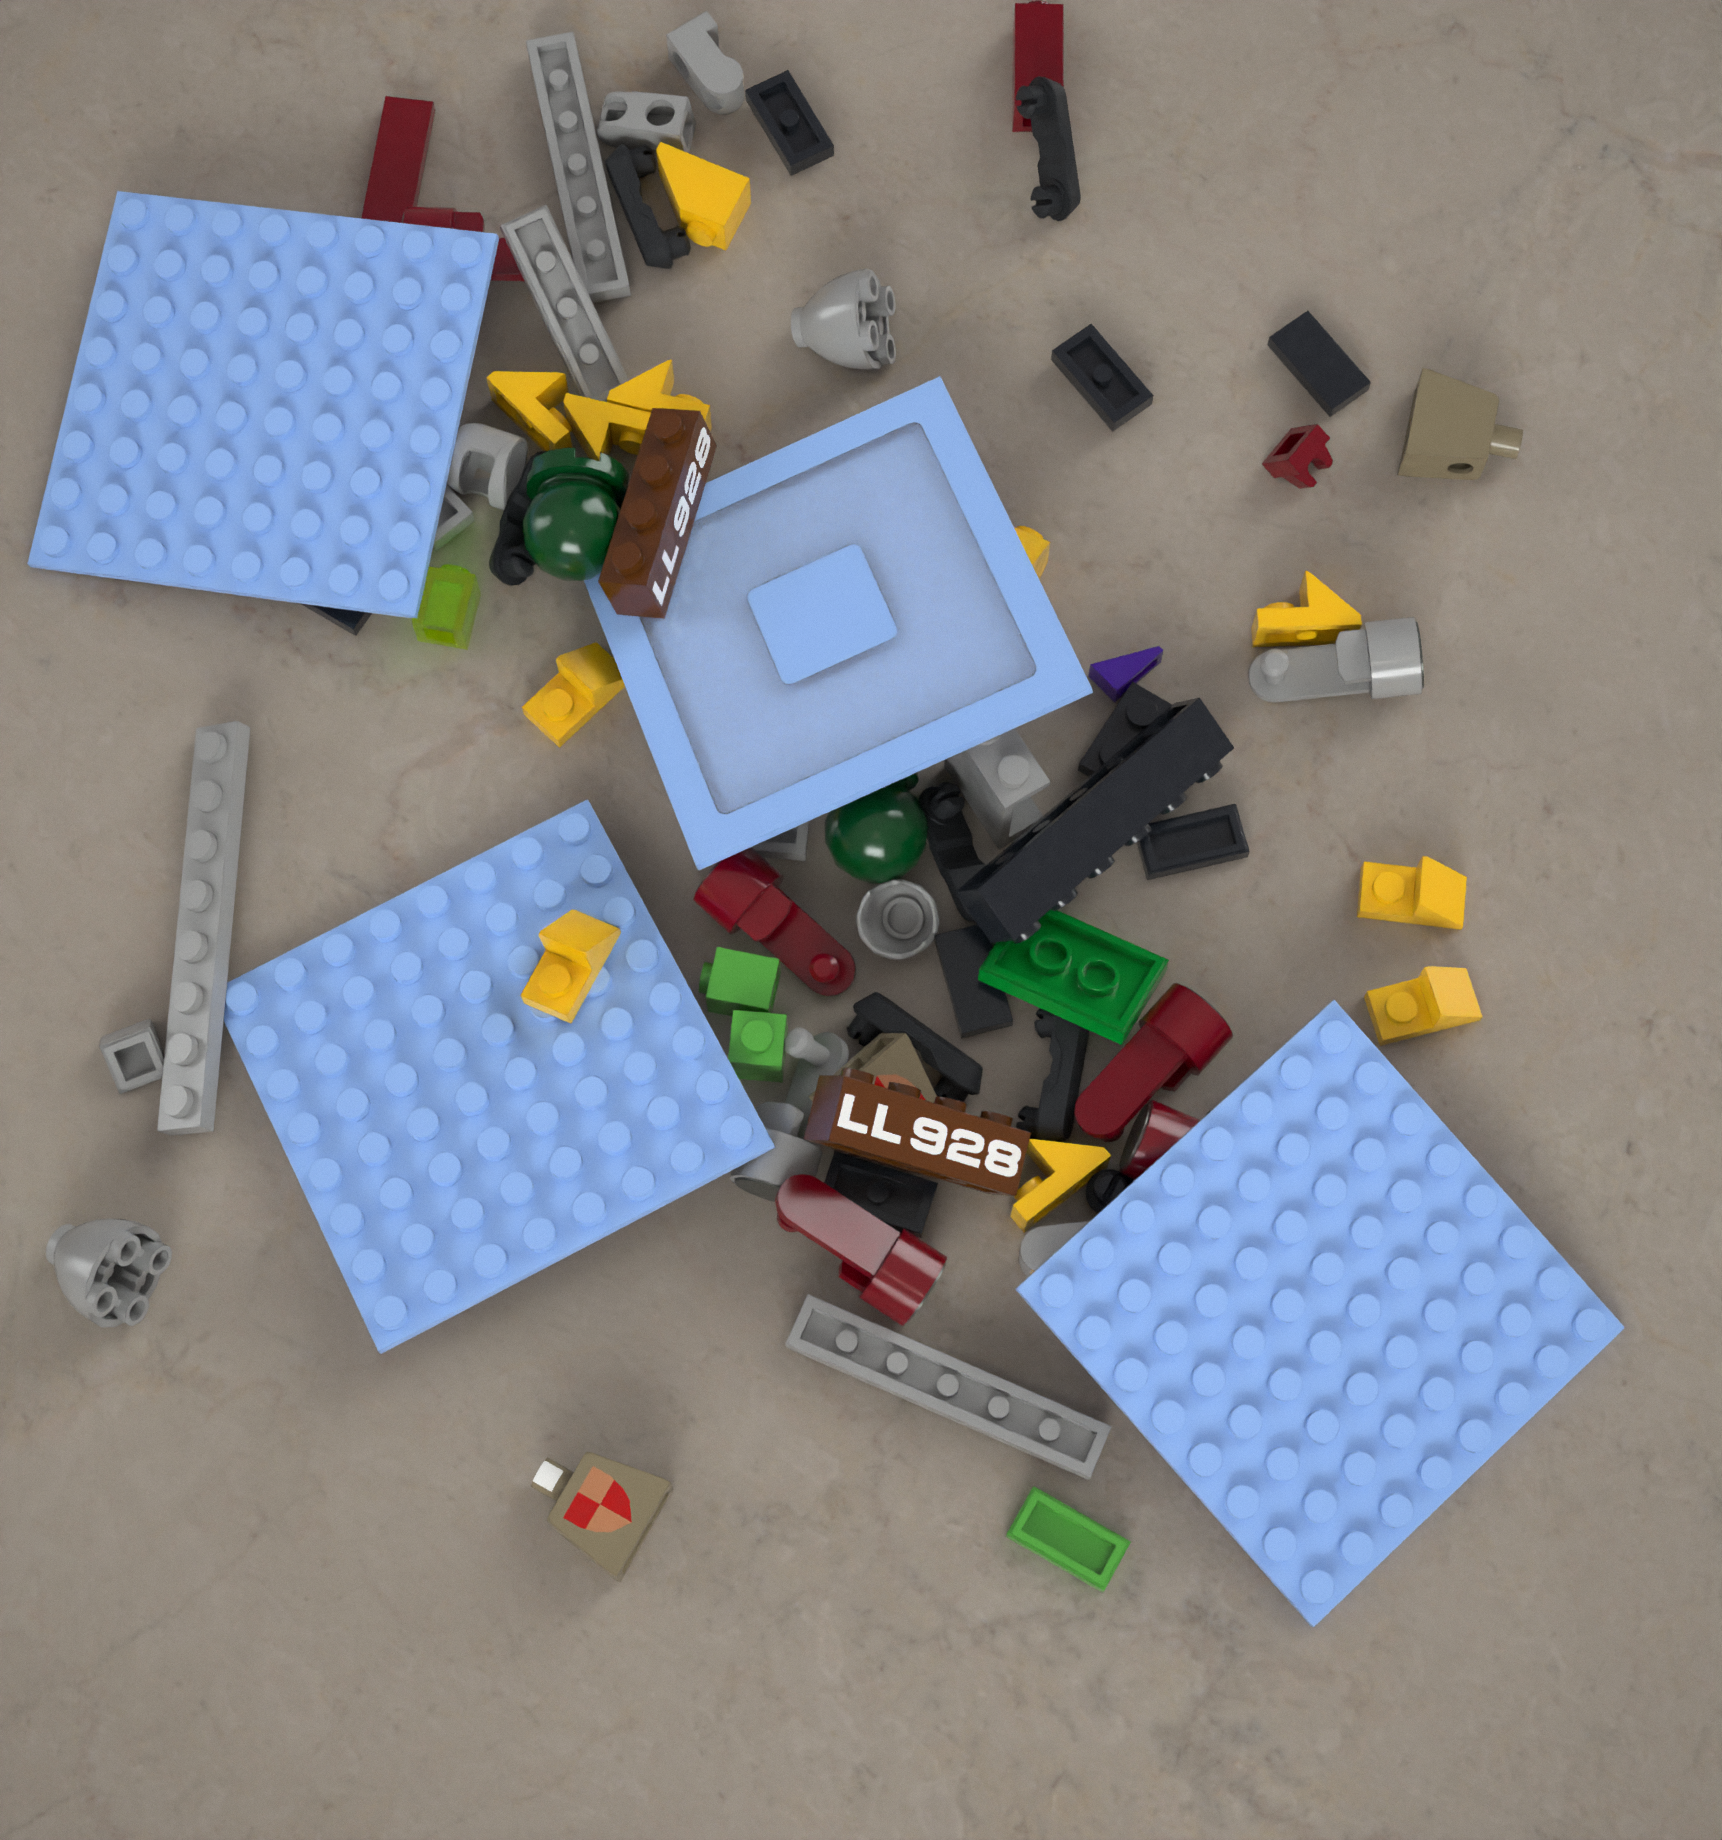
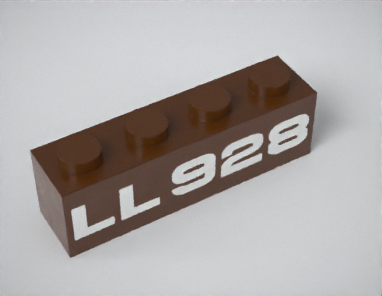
M652 408L598 580L617 615L665 619L717 448L700 411Z
M842 1068L840 1075H819L804 1140L986 1194L1017 1195L1031 1133L1011 1127L1012 1117L990 1111H981L980 1117L966 1113V1103L945 1097H935L934 1103L919 1099L921 1090L916 1087L889 1082L888 1089L872 1084L874 1075L856 1069Z

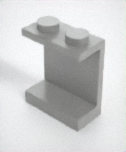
M1015 728L944 760L945 769L998 849L1015 841L1043 817L1031 796L1050 786V780Z

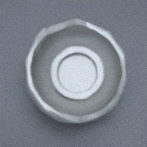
M903 879L889 880L868 890L863 896L856 914L859 937L868 948L877 955L897 960L913 957L925 950L934 941L940 921L936 902L922 885Z

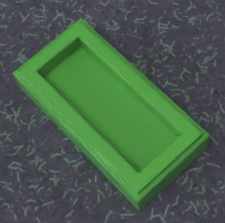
M1035 1486L1032 1487L1006 1534V1537L1102 1593L1105 1591L1131 1541Z

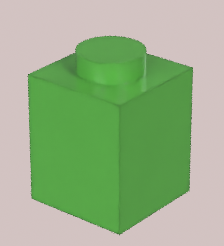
M717 947L714 962H704L699 981L698 992L706 994L708 1012L728 1016L733 1015V1010L772 1013L781 975L780 959Z
M733 1010L728 1060L738 1079L783 1083L786 1058L784 1042L788 1035L787 1014Z

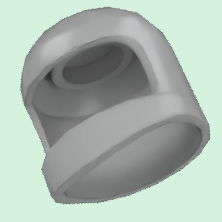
M467 423L459 427L447 485L463 495L472 493L488 497L489 505L504 511L508 498L518 484L522 471L526 466L528 455L527 440L479 423ZM480 468L490 473V478L474 479L476 469Z

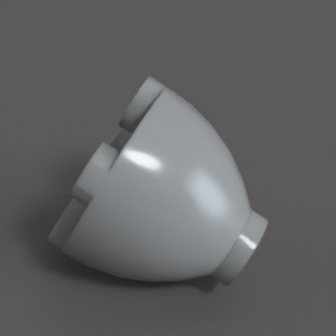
M866 268L851 271L834 278L817 291L804 307L793 309L791 314V331L795 344L799 348L809 347L824 359L848 368L872 370L880 369L883 365L893 364L896 358V347L889 330V316H893L895 313L893 290L891 286H881L875 273Z
M95 1219L78 1226L65 1224L59 1227L48 1241L46 1258L49 1263L54 1265L58 1283L69 1304L78 1313L102 1328L116 1327L122 1323L134 1326L145 1317L149 1308L148 1299L158 1284L160 1274L169 1266L172 1259V1251L168 1245L162 1243L159 1234L149 1226L127 1219Z

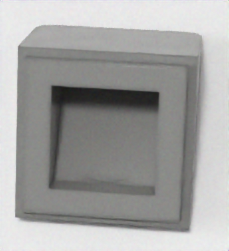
M151 1019L141 1021L101 1037L99 1047L119 1094L162 1078L164 1053Z

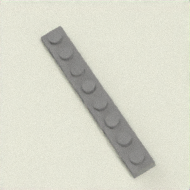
M239 721L196 728L157 1131L170 1136L214 1131L250 727Z

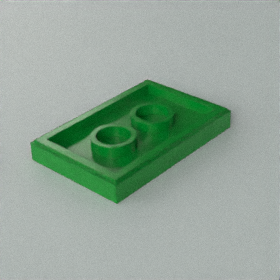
M1051 909L1038 920L1041 924L1040 928L1028 939L1017 944L1013 941L996 942L979 968V981L1120 1045H1123L1165 975L1169 962L1168 959L1063 912L1058 910L1052 911Z

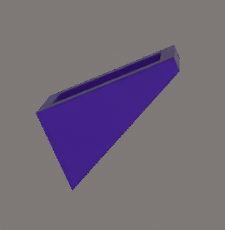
M1157 646L1090 664L1088 677L1115 703L1125 694L1132 681L1137 684L1161 663L1163 649Z

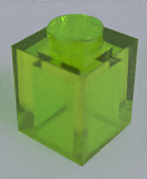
M444 564L440 568L429 566L417 618H412L411 621L418 641L468 650L481 596L476 574H471L467 569L452 564Z

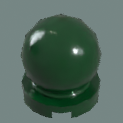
M576 448L549 450L534 458L532 470L527 475V495L532 501L528 505L523 520L526 550L540 570L564 581L588 580L601 573L629 483V473L622 463L604 453H600V461L590 458L575 457Z
M917 772L828 813L824 821L825 843L837 867L858 880L869 884H876L900 879L917 865L926 849L928 821L920 802L909 792L915 788L919 781Z

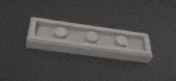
M544 205L502 224L500 230L578 395L607 402L609 391L629 381L551 213L547 205Z

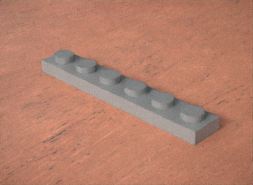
M574 32L526 40L572 260L592 303L631 296Z
M809 1294L786 1341V1348L1087 1480L1091 1478L1112 1427Z

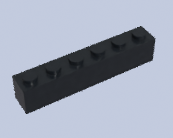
M1200 698L1174 703L955 892L991 943L1013 941L1017 944L1023 942L1040 928L1041 924L1038 920L1050 909L1056 911L1064 907L1077 896L1078 891L1075 887L1087 877L1089 879L1094 878L1110 868L1115 862L1112 855L1123 845L1126 847L1131 846L1144 838L1151 830L1148 823L1160 813L1165 815L1178 808L1187 799L1184 792L1195 782L1198 784L1217 774L1223 767L1220 760L1231 752L1234 746Z

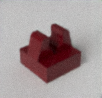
M1318 424L1291 428L1263 461L1262 465L1273 478L1283 477L1300 489L1314 487L1317 482L1310 475L1308 465L1312 462L1318 470L1331 467L1333 459L1325 446L1330 437Z

